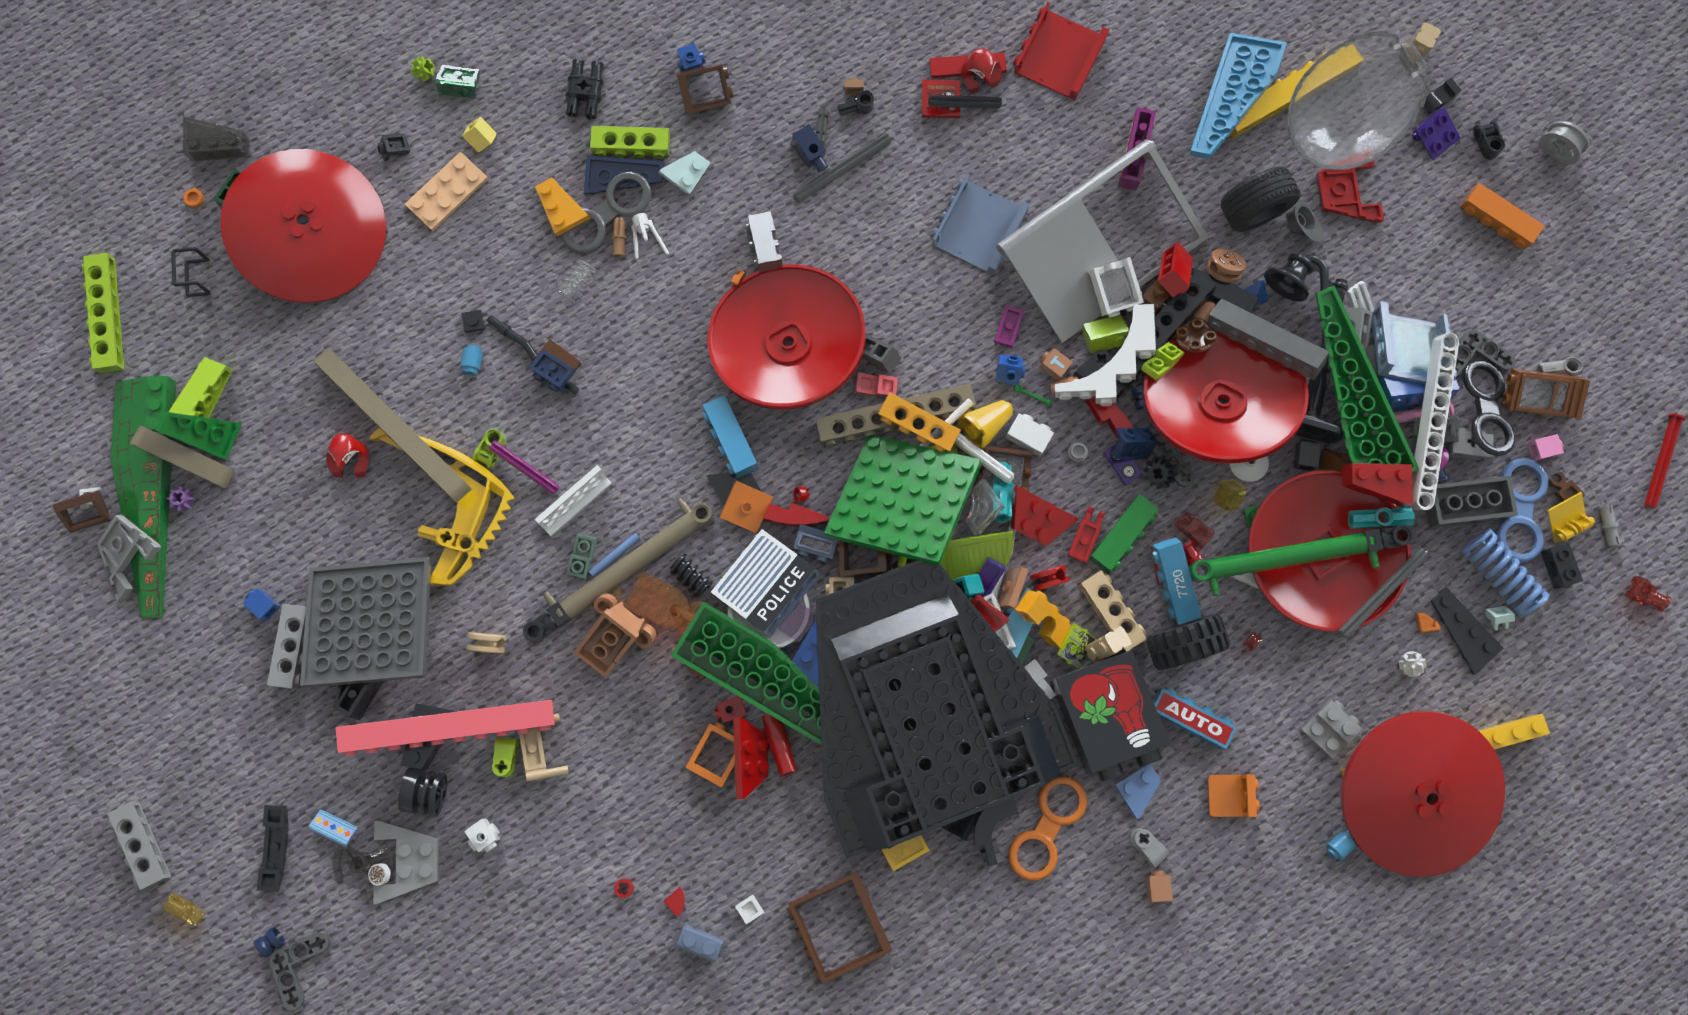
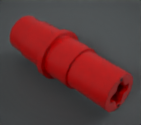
M770 714L762 716L763 728L767 737L766 741L769 744L772 756H774L780 777L797 772L788 739L790 735L786 733L784 723Z

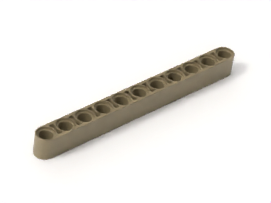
M329 348L313 361L454 502H459L472 490L451 467Z

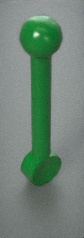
M1016 384L1014 386L1015 392H1022L1043 402L1047 407L1052 405L1050 399H1044L1024 390L1021 385Z

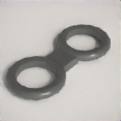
M631 171L622 172L614 176L608 183L606 200L594 210L583 208L598 226V233L594 241L588 245L575 244L571 241L569 231L561 235L565 246L571 251L580 254L591 253L598 249L604 242L606 227L619 216L632 217L642 213L648 207L651 199V187L648 181L640 174ZM623 181H636L643 188L641 202L637 206L627 209L617 205L614 200L616 187Z

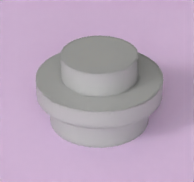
M1075 442L1069 447L1068 456L1075 462H1082L1088 456V449L1083 443Z

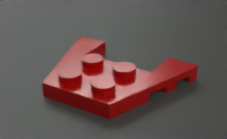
M1372 149L1317 172L1316 180L1322 211L1381 223L1384 220L1381 203L1361 205L1355 170L1372 169L1374 167Z

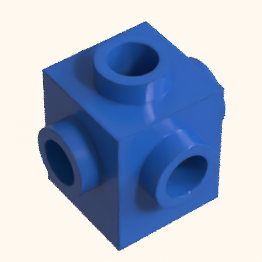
M695 43L677 49L679 58L677 64L680 72L702 68L703 64L706 63L703 53L698 52Z
M999 355L995 381L1003 382L1007 385H1019L1020 378H1024L1026 366H1023V358H1019L1016 355Z

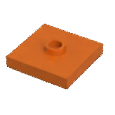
M735 481L719 517L757 534L773 497L739 481Z

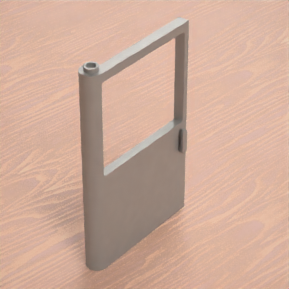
M1144 140L996 245L1001 257L1006 261H1010L1058 337L1059 343H1063L1083 329V324L1094 321L1102 314L1091 277L1087 271L1118 261L1084 206L1082 198L1136 159L1143 156L1146 160L1153 161L1198 238L1185 246V250L1190 252L1209 238L1157 152V146L1153 141ZM1160 265L1138 280L1139 288L1159 274ZM1122 270L1100 276L1109 306L1116 305L1130 295Z

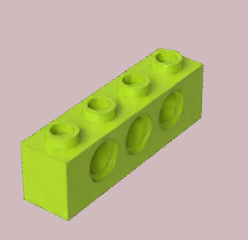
M591 126L590 149L593 155L602 157L614 155L617 158L634 156L637 159H644L645 156H653L655 159H664L669 157L670 132L669 128ZM615 141L613 145H607L608 142ZM628 142H635L632 146L626 145ZM648 142L654 143L652 146H646Z

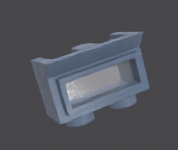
M800 524L793 549L801 557L808 558V555L815 556L817 561L827 563L828 561H833L838 540L825 537V531Z

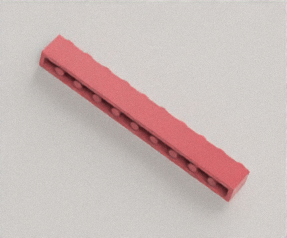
M552 700L336 727L338 753L344 752L345 757L357 755L359 750H366V754L379 752V748L388 747V751L399 750L401 745L410 744V748L422 747L423 742L431 741V745L444 744V739L453 738V742L466 741L467 736H474V739L487 738V734L496 733V737L509 735L508 731L517 730V734L529 733V728L538 727V731L551 730V725H555Z

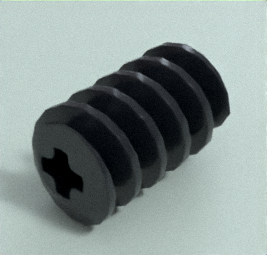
M685 553L672 564L670 574L672 576L677 575V581L683 580L682 586H689L688 592H694V598H698L713 582L708 583L710 576L702 578L703 570L698 573L696 572L698 565L690 566L693 561L692 559L685 561L687 556Z

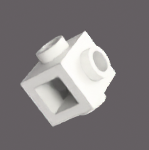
M487 819L479 820L464 831L470 839L468 844L474 851H486L488 853L497 846L496 842L500 840L498 828L493 823L490 824Z

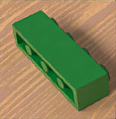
M1139 494L1089 557V560L1106 573H1109L1111 570L1115 572L1122 564L1120 561L1123 555L1127 556L1134 548L1131 545L1134 540L1137 539L1139 541L1145 534L1144 527L1147 523L1151 525L1158 517L1155 513L1159 508Z

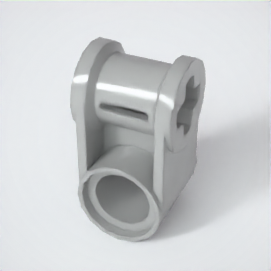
M1139 828L1133 830L1130 834L1131 843L1145 860H1149L1148 864L1153 868H1156L1170 854L1166 847L1149 830ZM1139 834L1145 835L1143 837L1144 842H1139Z

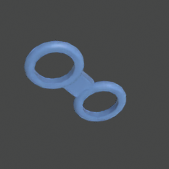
M1518 458L1507 464L1503 469L1501 477H1511L1512 472L1517 467L1530 468L1538 477V490L1531 496H1524L1513 489L1518 515L1505 519L1500 524L1496 533L1498 537L1496 542L1501 541L1505 544L1504 550L1512 552L1511 558H1517L1520 562H1528L1540 554L1544 545L1543 533L1539 525L1532 518L1534 503L1541 500L1546 494L1549 482L1547 473L1539 463L1528 458ZM1521 524L1531 530L1534 536V545L1530 552L1518 554L1508 547L1505 535L1511 525Z

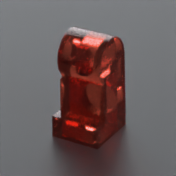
M1186 511L1174 523L1175 527L1190 540H1193L1200 550L1205 547L1215 534L1202 521Z

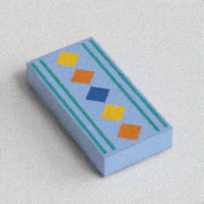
M321 809L309 825V830L344 847L348 846L358 830L356 826Z

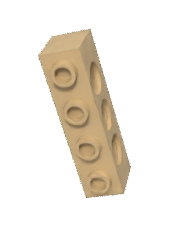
M1101 570L1078 586L1109 632L1120 627L1122 623L1128 624L1130 631L1127 635L1131 640V645L1121 650L1124 653L1146 640V631L1142 625L1137 624L1134 620L1135 615L1129 607L1126 608L1122 602L1124 599L1121 593L1112 587V580L1109 575ZM1099 589H1104L1107 592L1106 599L1099 597ZM1110 606H1115L1118 609L1117 616L1111 615L1109 611Z

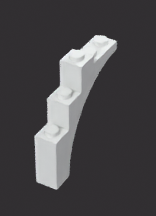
M1154 304L1133 305V316L1129 334L1121 349L1112 360L1100 370L1087 377L1072 382L1055 384V398L1061 400H1069L1071 397L1090 399L1092 396H1096V404L1101 406H1110L1112 403H1116V380H1120L1123 383L1135 380L1136 357L1148 359L1151 356H1155Z

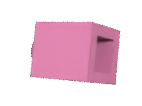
M1558 434L1536 439L1527 444L1532 460L1536 462L1557 457L1564 453L1563 443L1559 439Z

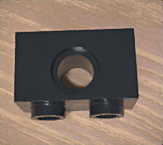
M1569 543L1540 552L1554 590L1583 581Z

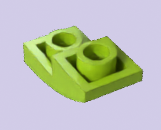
M1168 342L1156 351L1154 357L1143 364L1141 370L1157 381L1180 360L1184 352Z

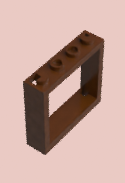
M857 871L788 903L789 908L786 910L791 921L795 919L798 927L795 928L799 940L804 939L807 946L803 948L808 961L813 960L815 965L812 968L817 980L821 979L823 984L892 951ZM853 881L881 947L826 973L797 906Z

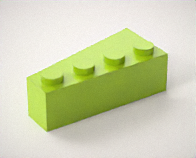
M204 357L169 412L210 418L233 370L226 365Z

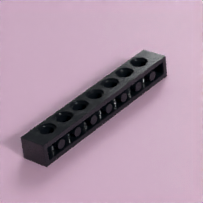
M1198 270L1194 275L1191 274L1189 288L1183 294L1179 293L1175 297L1171 296L1172 299L1169 303H1164L1159 308V314L1154 318L1155 335L1158 336L1155 340L1156 351L1173 339L1177 329L1186 324L1215 292L1216 284ZM1193 291L1197 295L1194 297H1190L1187 295V293ZM1182 306L1184 310L1176 311L1174 307ZM1163 320H1169L1171 324L1165 326L1161 324V322ZM1136 357V379L1143 372L1141 370L1143 364L1151 358L1140 359ZM1119 380L1116 383V401L1135 380L1126 383Z

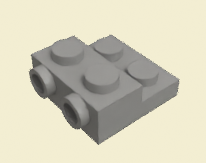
M1337 700L1326 701L1301 729L1330 759H1333L1362 730L1359 726L1361 722L1354 715L1348 716L1343 711L1345 709L1344 705Z

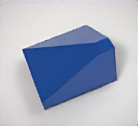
M1264 280L1243 289L1259 298L1256 305L1268 301Z

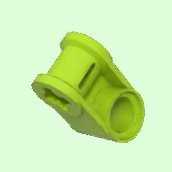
M490 429L485 433L472 456L473 460L487 465L488 469H492L499 458L498 455L489 449V446L492 444V438L495 435H499L498 443L503 446L506 444L505 436L497 429Z
M496 737L492 763L494 774L501 777H509L514 773L516 756L518 754L517 746L519 747L518 738ZM500 765H507V769L500 770L499 767Z

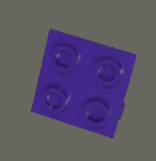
M1444 106L1419 125L1412 134L1414 140L1417 141L1419 139L1422 141L1432 160H1435L1460 139Z

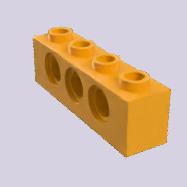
M890 392L878 413L881 416L880 420L884 423L898 425V430L907 435L910 432L917 435L916 439L924 444L930 442L935 445L934 449L940 452H950L961 432L955 426ZM898 410H904L907 413L904 420H898L895 417V413ZM916 419L923 420L925 424L920 430L913 427V422ZM935 428L942 431V437L939 439L931 437L930 433Z

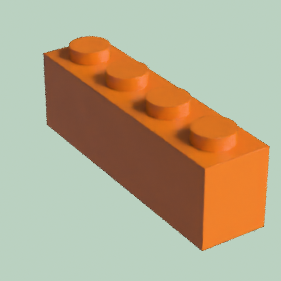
M1478 183L1470 191L1460 206L1467 215L1475 216L1480 220L1481 224L1492 227L1499 236L1507 237L1518 248L1527 249L1532 245L1545 226L1481 183Z

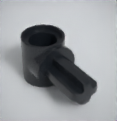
M868 90L860 91L857 96L853 97V100L838 104V112L840 115L855 111L858 114L870 113L874 105V96ZM866 100L869 104H862L861 101Z

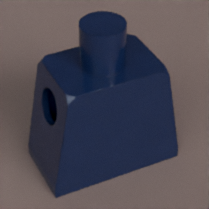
M810 124L793 134L790 144L806 166L809 168L814 165L819 173L824 171L828 167L823 159L826 150Z

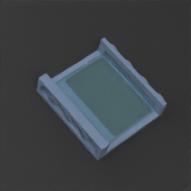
M1380 301L1372 312L1378 374L1426 384L1432 342L1437 336L1450 333L1447 314H1443L1436 323L1391 315L1389 314L1388 303ZM1444 339V345L1447 347V341ZM1441 359V365L1444 367V361ZM1455 369V373H1454V380L1456 379V376H1457V370H1456V369ZM1438 378V385L1441 387V380Z

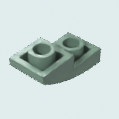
M580 533L576 535L573 553L570 554L566 574L584 579L587 578L598 538Z

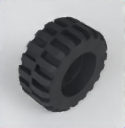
M1212 614L1180 625H1174L1146 637L1154 667L1158 670H1165L1210 657L1229 649L1231 643L1223 619L1219 614Z

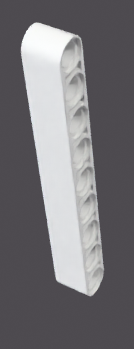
M1453 333L1437 336L1432 342L1414 457L1419 469L1412 472L1413 506L1409 507L1415 511L1429 510L1435 502L1459 347V339ZM1444 339L1447 341V347L1444 345ZM1441 359L1444 361V367L1441 365ZM1438 378L1441 380V387L1438 385ZM1435 398L1438 400V406L1435 405ZM1432 418L1435 420V426L1432 425ZM1429 438L1432 440V446L1428 443ZM1426 457H1427L1428 460H1429V465H1428V466H1427L1426 463H1425ZM1423 477L1426 479L1425 486L1422 483ZM1420 497L1423 499L1422 506L1419 503Z

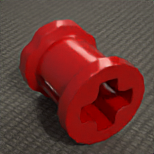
M1193 540L1183 545L1188 566L1204 557L1197 551Z

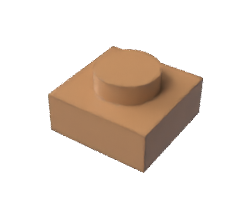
M857 78L845 80V95H858L860 91L864 90V80Z

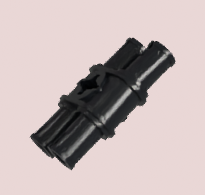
M573 59L572 71L568 76V90L565 95L568 99L565 114L571 117L573 113V117H577L579 102L583 100L587 101L585 117L591 119L592 115V119H596L598 104L602 100L601 89L604 84L602 70L604 64L598 61L596 65V61H592L591 73L587 77L583 76L585 62L579 59L577 63V59Z

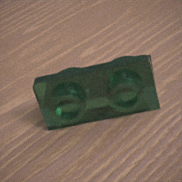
M441 65L436 77L438 94L476 99V85L480 78L479 69Z

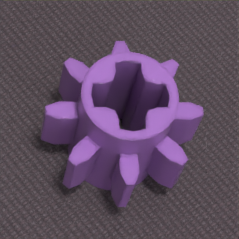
M179 486V489L175 491L171 489L172 493L170 497H167V500H170L172 503L169 506L170 508H177L179 512H184V508L192 509L190 505L196 501V499L190 496L193 491L189 489L185 491V488Z

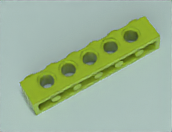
M108 253L83 256L82 271L85 274L83 287L87 297L85 308L88 312L86 325L90 334L88 345L91 349L90 366L100 374L124 370L115 258ZM108 348L107 352L103 354V351Z

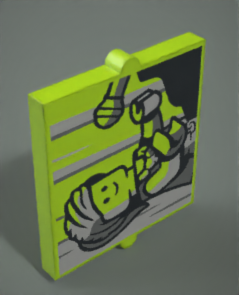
M1073 623L1057 655L1064 659L1066 664H1071L1075 668L1081 669L1088 656L1085 646L1095 641L1096 638L1090 635L1087 629H1082Z

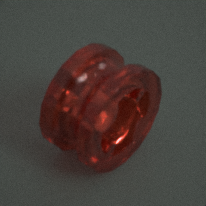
M1254 631L1242 645L1244 647L1247 646L1251 652L1261 642L1262 637H1257Z

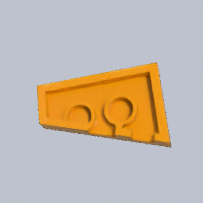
M552 177L535 186L552 229L557 236L591 219Z

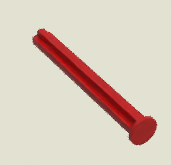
M1674 413L1668 415L1670 419L1644 503L1646 507L1656 508L1680 428L1682 422L1686 419L1683 415Z

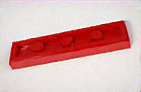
M993 53L1000 62L1002 73H1006L1005 53ZM969 55L930 58L931 78L962 76L961 67Z

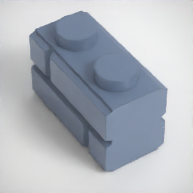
M685 924L676 947L716 962L724 939L699 929L695 930L694 927Z

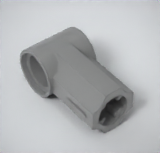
M1569 357L1563 361L1539 363L1537 365V372L1576 376L1582 370L1583 364L1578 358Z

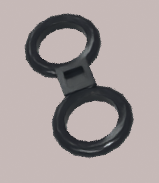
M1473 360L1466 364L1462 374L1465 388L1470 395L1476 398L1477 417H1475L1472 423L1471 433L1475 443L1484 452L1494 456H1504L1515 445L1513 429L1507 420L1500 416L1497 400L1505 392V380L1498 368L1490 362ZM1474 369L1485 370L1493 377L1496 384L1494 393H1484L1475 386L1472 380ZM1483 422H1493L1502 429L1505 435L1503 447L1492 446L1484 439L1481 432Z

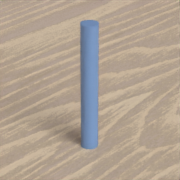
M634 533L590 569L589 573L595 577L641 538Z

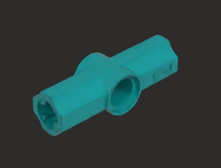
M1000 462V464L1011 471V465L1006 462ZM993 474L992 501H994V520L998 521V523H1006L1011 521L1014 485L1012 480L1010 483H1005Z
M1412 508L1349 511L1348 515L1350 529H1381L1384 527H1397L1399 525L1413 526L1415 520ZM1378 514L1384 517V523L1379 521Z

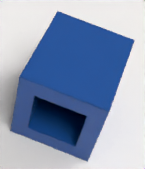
M258 588L250 591L245 597L246 600L242 603L262 621H267L280 608L264 590Z

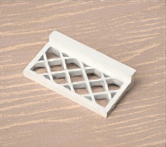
M597 465L535 520L552 537L611 486L612 483Z

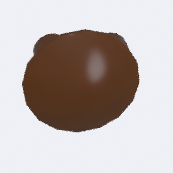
M1194 319L1192 322L1182 325L1176 331V341L1179 346L1193 353L1209 350L1214 346L1217 337L1213 329L1204 324L1201 319Z

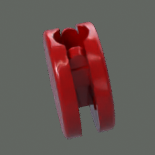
M1061 565L1030 575V581L1038 578L1041 581V584L1032 586L1033 590L1039 591L1070 581L1069 576H1066L1064 571L1067 570L1066 566Z

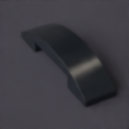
M264 805L263 826H265L262 868L258 870L257 891L278 892L281 887L288 841L287 806Z

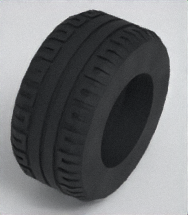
M1282 166L1273 167L1249 177L1228 191L1223 196L1220 207L1231 228L1237 232H1244L1259 227L1285 213L1300 199V190L1289 169Z

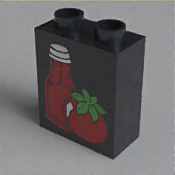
M1133 650L1050 681L1086 774L1097 772L1100 781L1103 782L1124 774L1121 763L1136 757L1139 767H1143L1163 759L1159 748L1169 745L1170 742Z

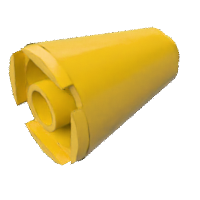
M1004 400L981 407L960 416L957 421L958 428L960 430L963 429L967 434L964 437L979 448L984 449L1013 416V407Z

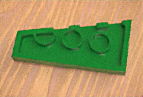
M163 411L155 430L220 459L227 460L242 423Z

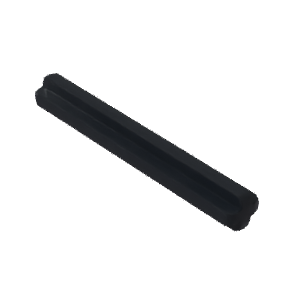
M930 95L928 97V105L930 107L999 109L1002 106V98Z

